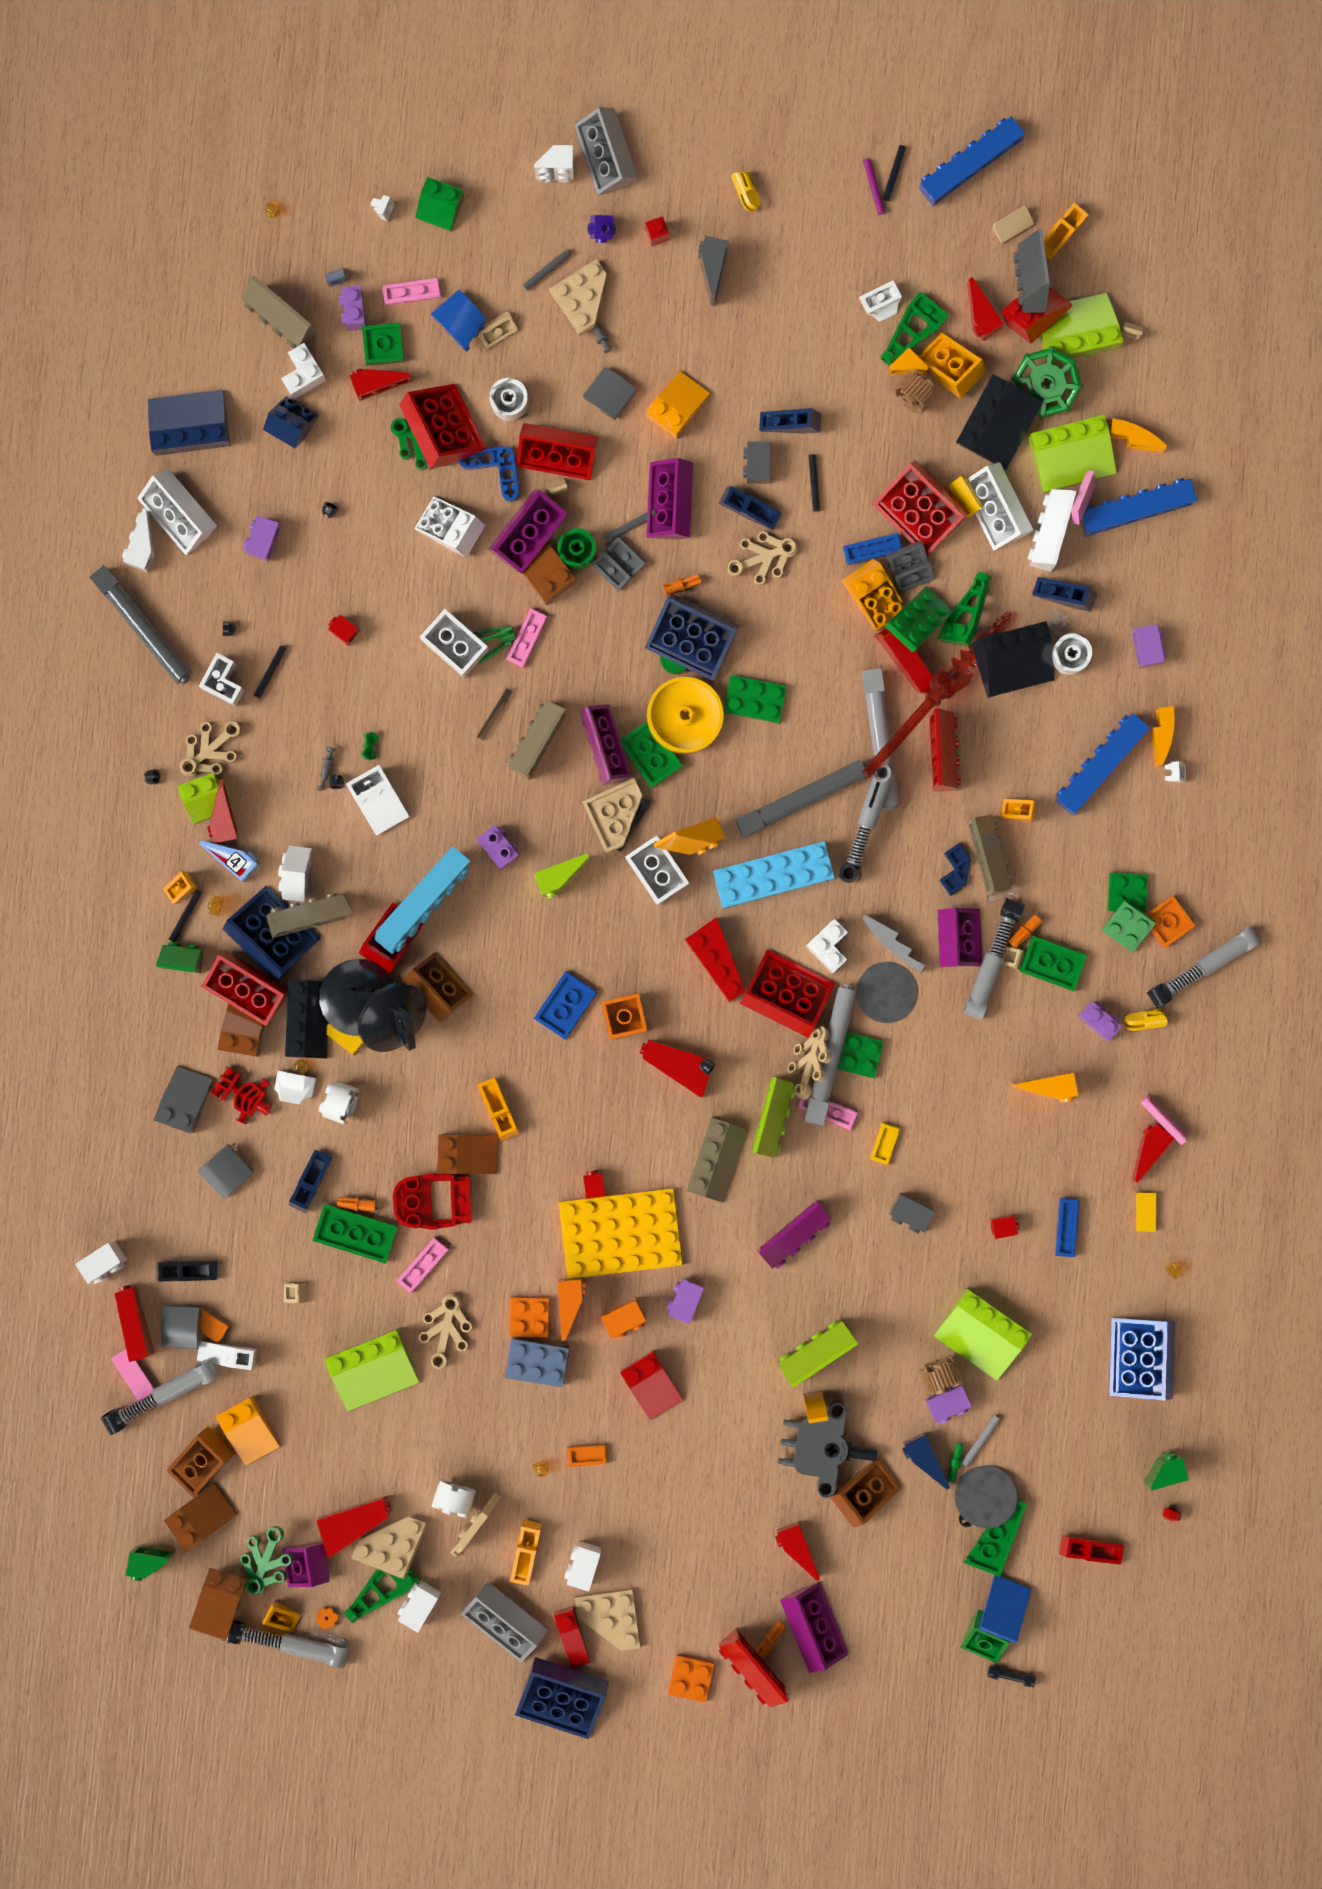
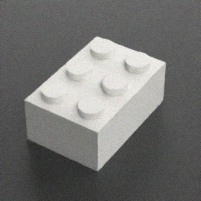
M446 609L440 613L419 637L426 646L463 678L489 651L486 644Z
M655 836L625 856V859L658 906L687 887L689 882L667 850L654 848L653 844L660 840L658 836Z

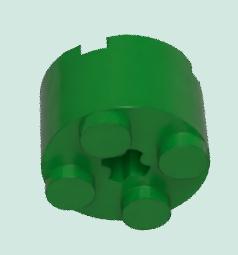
M573 528L560 537L558 541V554L567 568L572 570L587 569L595 560L596 544L588 531L581 528ZM577 546H580L581 551L575 553L574 549H576Z

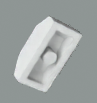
M894 280L859 297L867 315L873 316L879 322L897 314L898 303L902 299Z
M278 1071L274 1090L278 1092L280 1101L300 1105L305 1099L313 1097L316 1078Z

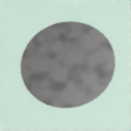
M881 962L869 967L861 975L856 989L857 1001L862 1011L869 1018L881 1023H893L905 1018L914 1008L918 994L917 985L912 974L903 966L892 962Z
M979 1466L966 1472L959 1480L955 1490V1503L960 1515L971 1525L979 1528H994L1002 1525L1012 1516L1017 1504V1491L1011 1478L1002 1470L992 1466Z

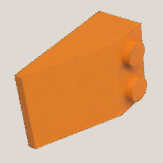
M582 1278L561 1279L558 1281L562 1341L566 1340L583 1300V1295L587 1294L586 1282H582Z

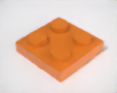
M1173 895L1147 913L1148 916L1156 921V924L1150 931L1163 949L1195 927Z
M510 1297L509 1336L548 1337L549 1298Z
M676 1654L668 1695L706 1703L714 1663Z

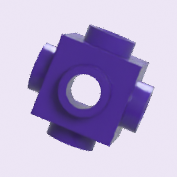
M591 215L587 228L590 239H596V243H607V240L613 239V236L616 234L613 216Z

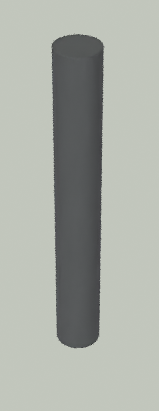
M567 249L525 282L523 287L528 291L571 256L570 252Z
M652 510V516L656 515L655 511ZM646 512L604 535L606 543L646 522L649 513Z

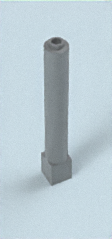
M882 669L864 670L861 673L866 699L875 766L885 763L893 766L895 769ZM883 768L880 772L882 778L888 775L886 768ZM896 773L895 778L891 781L882 807L885 808V811L897 810V806L900 805Z
M843 984V987H838L827 1029L829 1039L826 1045L828 1052L831 1053V1060L829 1063L820 1062L822 1070L825 1072V1079L822 1082L814 1080L803 1122L818 1126L824 1125L834 1079L857 994L852 986Z

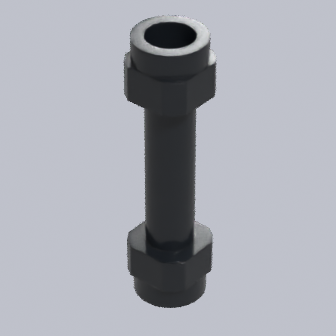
M989 1666L987 1677L996 1680L998 1678L1023 1683L1026 1687L1034 1688L1036 1676L1027 1673L1020 1675L1000 1670L997 1666Z

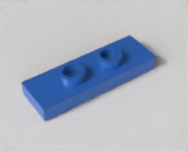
M895 533L846 545L842 548L848 566L885 557L886 554L901 549L902 546L899 534Z
M1059 1198L1055 1256L1075 1258L1079 1199Z

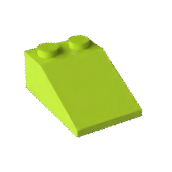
M588 853L535 872L534 876L543 898L551 899L558 896V892L562 891L590 861Z

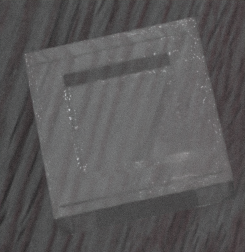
M1054 608L1045 621L1048 628L1059 635L1070 619Z

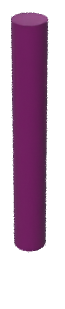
M868 158L863 160L878 215L885 214L884 205L871 159Z

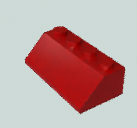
M523 423L519 435L516 467L590 481L598 436Z
M226 950L217 956L201 986L266 1027L288 996L287 987Z

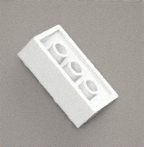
M1000 462L984 467L967 479L984 507L975 514L993 551L1033 531Z
M169 469L154 474L137 498L185 555L191 553L204 542L217 526Z
M1052 489L1049 495H1045L1043 505L1046 507L1044 513L1041 512L1038 518L1040 528L1039 531L1035 530L1032 540L1035 542L1034 549L1030 548L1027 558L1030 560L1029 566L1049 572L1055 567L1077 491Z

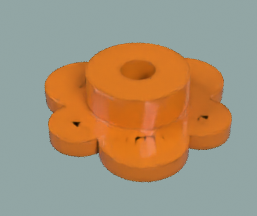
M320 1608L316 1617L319 1627L322 1630L328 1627L333 1628L335 1626L334 1622L338 1620V1614L334 1613L332 1608H327V1610Z

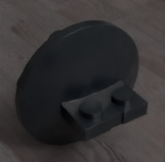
M353 959L342 962L335 966L322 982L319 993L322 1014L327 1022L337 1031L350 1036H359L358 1016L363 1007L377 989H382L392 984L393 980L381 966L371 961Z
M393 982L382 989H377L358 1016V1034L361 1041L368 1048L377 1052H388L401 1046H405L409 1051L415 1049V1035L421 1028L427 1013L425 995L417 986L408 982Z

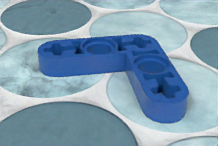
M507 446L487 448L469 456L470 459H476L475 455H478L480 464H476L475 460L471 461L470 465H466V462H463L466 458L459 460L461 467L465 470L498 466L501 492L504 500L514 502L518 499L519 488L516 465L511 448ZM504 451H507V454H511V456H508V464L512 463V466L505 465L504 458L500 457ZM488 453L492 456V460L489 463H484L481 460L482 455ZM505 470H512L513 477L511 479H505L502 476ZM515 482V484H511V488L516 493L510 498L508 494H505L508 492L507 484Z

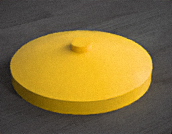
M678 677L663 683L653 693L647 708V723L651 734L660 745L676 753H695L708 747L718 736L723 724L724 712L719 696L707 683L692 677Z

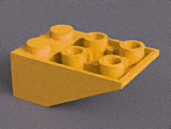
M874 559L842 580L849 594L875 631L886 625L905 607L882 565Z

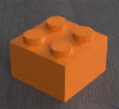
M639 993L601 1002L610 1040L648 1032Z
M637 1298L601 1315L610 1338L615 1337L616 1340L627 1335L626 1331L632 1328L636 1331L644 1327V1322H646V1317Z

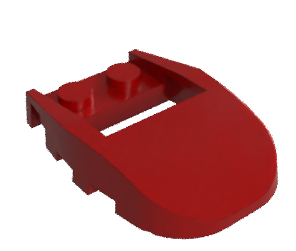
M427 1173L402 1179L397 1183L393 1191L395 1218L401 1225L408 1228L429 1230L472 1223L470 1177ZM450 1181L451 1220H432L431 1182Z

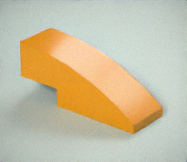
M1075 203L1071 205L1044 238L1046 256L1050 260L1089 217V214Z
M1115 418L1110 422V438L1126 440L1125 448L1164 453L1167 445L1148 430L1136 424Z
M1174 706L1160 707L1155 710L1158 727L1150 730L1155 768L1163 765L1172 743L1175 722Z
M495 1077L478 1084L481 1096L501 1141L520 1134Z
M822 1391L803 1394L809 1424L828 1421Z
M523 1519L510 1582L529 1586L542 1523Z

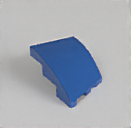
M460 290L455 292L431 313L432 317L466 352L470 349L469 344L471 340L477 338L480 329L483 328L487 321L478 308Z

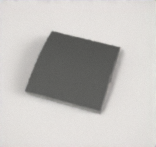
M604 367L582 397L599 408L602 413L616 420L638 390L615 372Z
M617 537L591 565L619 591L644 567L646 562L621 537Z
M922 541L886 554L899 593L935 579Z
M227 1144L213 1158L200 1167L197 1172L224 1199L254 1173V1170Z
M163 1306L161 1347L199 1349L202 1332L199 1329L202 1309L196 1307Z

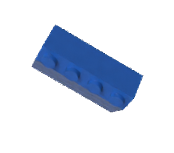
M1112 1318L1109 1396L1153 1400L1173 1399L1175 1321Z

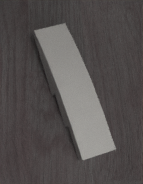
M866 915L862 917L863 922L871 933L888 951L920 973L925 965L908 956L912 949L895 940L898 935L897 932Z

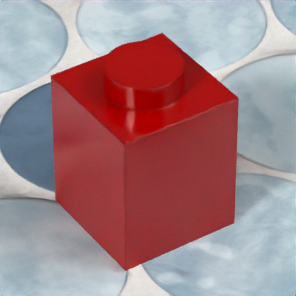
M663 216L645 222V230L651 247L669 241V231Z
M340 614L338 617H333L328 624L330 626L328 628L330 633L347 646L360 632L356 626Z
M598 1170L587 1171V1175L583 1176L586 1199L606 1196L603 1174L598 1173Z
M1013 1215L989 1219L993 1239L1018 1235L1017 1230H1020L1018 1218L1015 1219Z

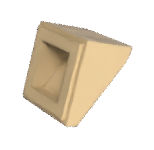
M1124 322L1121 331L1122 336L1139 340L1143 333V327Z
M564 478L546 484L550 497L568 491Z
M1010 946L1005 947L1002 954V959H1004L1002 965L1020 970L1026 952Z
M284 1283V1303H305L308 1301L307 1283Z

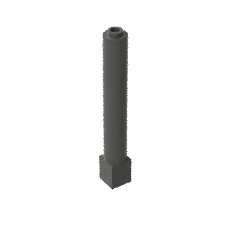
M103 565L89 578L114 606L175 683H181L182 685L187 683L191 679L190 675L192 672L123 589L108 568Z
M857 760L758 810L756 809L736 819V823L743 837L746 838L764 829L766 826L868 777V766L865 761Z

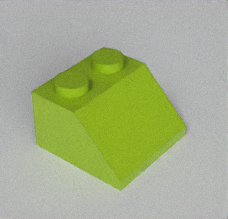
M214 773L177 786L193 824L211 818L219 784L218 777Z

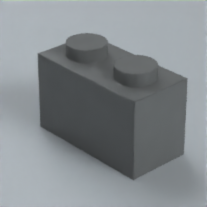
M748 442L747 447H744L743 459H747V466H743V478H747L746 483L769 484L771 442Z
M898 1194L889 1215L892 1216V1221L900 1225L904 1222L910 1225L908 1229L919 1234L920 1231L925 1233L935 1212Z

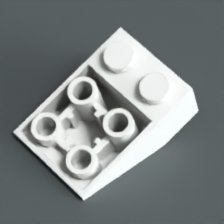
M433 496L414 529L451 551L467 558L486 525L476 516Z
M380 765L346 783L376 836L409 818L407 811Z

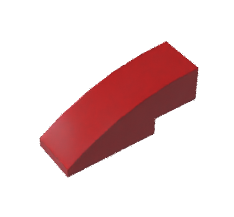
M1062 1535L1059 1555L1066 1558L1121 1565L1124 1545Z

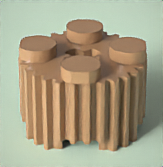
M914 369L907 373L893 389L894 395L897 398L900 396L905 402L904 406L906 409H909L912 413L918 411L922 414L937 397V393L933 390L935 387L933 382L929 379L924 381Z
M953 1355L947 1356L945 1361L934 1360L924 1365L925 1369L918 1370L925 1389L929 1394L935 1392L936 1395L942 1394L947 1391L946 1387L951 1385L956 1387L964 1383Z

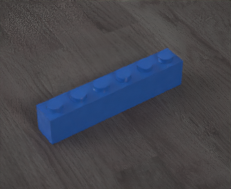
M1012 116L1007 120L1006 118L1000 120L996 124L997 127L992 131L990 129L985 131L981 135V139L977 142L973 140L966 146V150L962 153L958 151L951 157V161L947 164L943 162L936 168V172L932 175L929 173L921 179L919 189L932 206L1023 140L1025 133Z
M1180 478L1166 486V483L1160 484L1155 487V490L1148 491V489H1144L1131 497L1130 494L1119 497V500L1115 502L1107 500L1100 503L1101 506L1095 508L1093 505L1087 506L1081 520L1085 537L1194 505L1197 498L1191 479L1184 480V478Z
M1132 713L1129 717L1125 715L1119 721L1121 726L1116 731L1113 729L1106 736L1108 741L1104 745L1100 743L1093 751L1095 756L1092 759L1088 757L1081 765L1083 768L1079 774L1075 772L1068 781L1071 783L1068 787L1065 788L1063 786L1057 792L1058 798L1055 801L1072 816L1150 729L1135 714Z

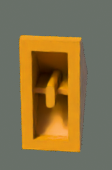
M908 348L890 365L888 374L906 375L914 369L920 375H926L928 366Z
M1004 799L1001 818L1030 823L1034 818L1036 801Z
M184 870L163 888L173 905L198 889L190 874Z
M274 1601L262 1623L293 1632L301 1614Z

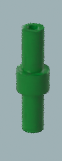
M956 1443L953 1458L950 1459L949 1463L951 1467L948 1482L955 1483L958 1468L961 1467L962 1463L960 1459L963 1444Z

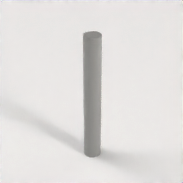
M995 1415L992 1417L963 1459V1465L969 1466L1001 1419Z

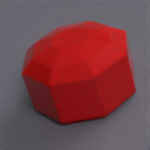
M1164 1507L1162 1516L1169 1521L1178 1522L1181 1520L1182 1513L1179 1510Z

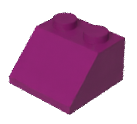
M310 1543L282 1549L283 1554L291 1553L294 1557L293 1562L285 1566L288 1587H315L330 1582L326 1551L323 1543ZM285 1556V1561L289 1562V1558Z

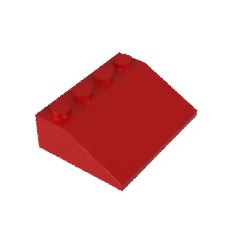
M455 384L410 391L406 393L399 406L430 469L450 465L486 449L484 441Z
M916 460L911 462L873 503L912 544L922 541L927 556L970 514Z
M934 708L929 715L933 792L956 791L958 786H961V776L957 774V767H960V757L956 755V748H959V738L955 736V729H958L957 717H954V712Z
M767 949L740 1004L809 1038L835 983Z
M737 1628L719 1643V1653L725 1660L727 1658L730 1659L733 1663L731 1665L733 1670L738 1675L741 1673L745 1677V1684L750 1690L755 1689L758 1693L756 1697L763 1705L766 1703L769 1707H773L789 1701L787 1688Z

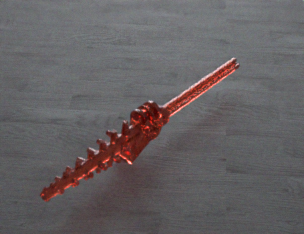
M1006 611L1004 615H1001V618H997L996 622H993V626L987 627L988 630L984 631V635L978 634L976 640L981 637L997 634L1000 630L1003 631L1005 629L1004 625L1007 621L1011 620L1012 614ZM971 644L968 646L969 651L960 650L961 659L951 658L953 668L949 672L940 669L938 675L934 676V680L931 679L929 681L931 691L925 695L926 700L861 771L866 778L869 779L875 774L933 707H938L941 704V700L952 698L955 693L970 684L971 677L974 674L968 669L970 667L972 669L978 668Z

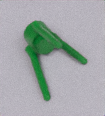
M511 625L472 632L474 635L497 632V634L482 638L481 641L499 638L500 643L504 642L484 656L478 664L486 661L505 647L512 645L511 641L516 639Z

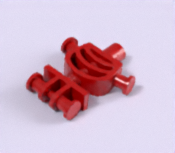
M226 1066L224 1074L219 1076L222 1078L221 1082L216 1081V1086L210 1093L220 1098L219 1094L222 1090H225L220 1099L222 1101H226L231 1092L235 1094L233 1105L236 1110L241 1112L239 1118H236L238 1122L247 1124L246 1119L248 1115L253 1116L256 1110L267 1116L272 1106L263 1101L267 1095L264 1090L271 1086V1084L265 1078H262L263 1081L259 1085L248 1082L239 1088L236 1086V1083L242 1075L237 1073L233 1080H231L230 1077L236 1071ZM226 1081H227L228 1083H230V1085L228 1086V1088H227L226 1086H224V1083H225ZM248 1086L254 1087L250 1089L248 1092L244 1091V1089ZM254 1091H259L254 1096L251 1095ZM239 1097L242 1098L241 1108L238 1104ZM246 1101L248 1102L247 1110H245Z

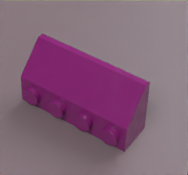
M681 458L650 462L647 538L674 540L690 538L693 462ZM652 510L655 511L656 515L652 516Z
M534 489L488 550L522 574L568 513L541 490Z
M609 704L585 707L581 711L582 723L585 726L588 742L591 745L594 754L593 758L597 764L599 777L603 785L615 784L632 777Z
M814 1201L757 1251L772 1269L774 1267L779 1269L786 1263L785 1258L791 1255L793 1257L801 1250L800 1245L804 1242L806 1244L811 1242L816 1237L814 1234L819 1229L824 1231L830 1225L829 1221L831 1218L821 1205Z
M820 1582L796 1590L780 1599L809 1673L826 1670L849 1655Z

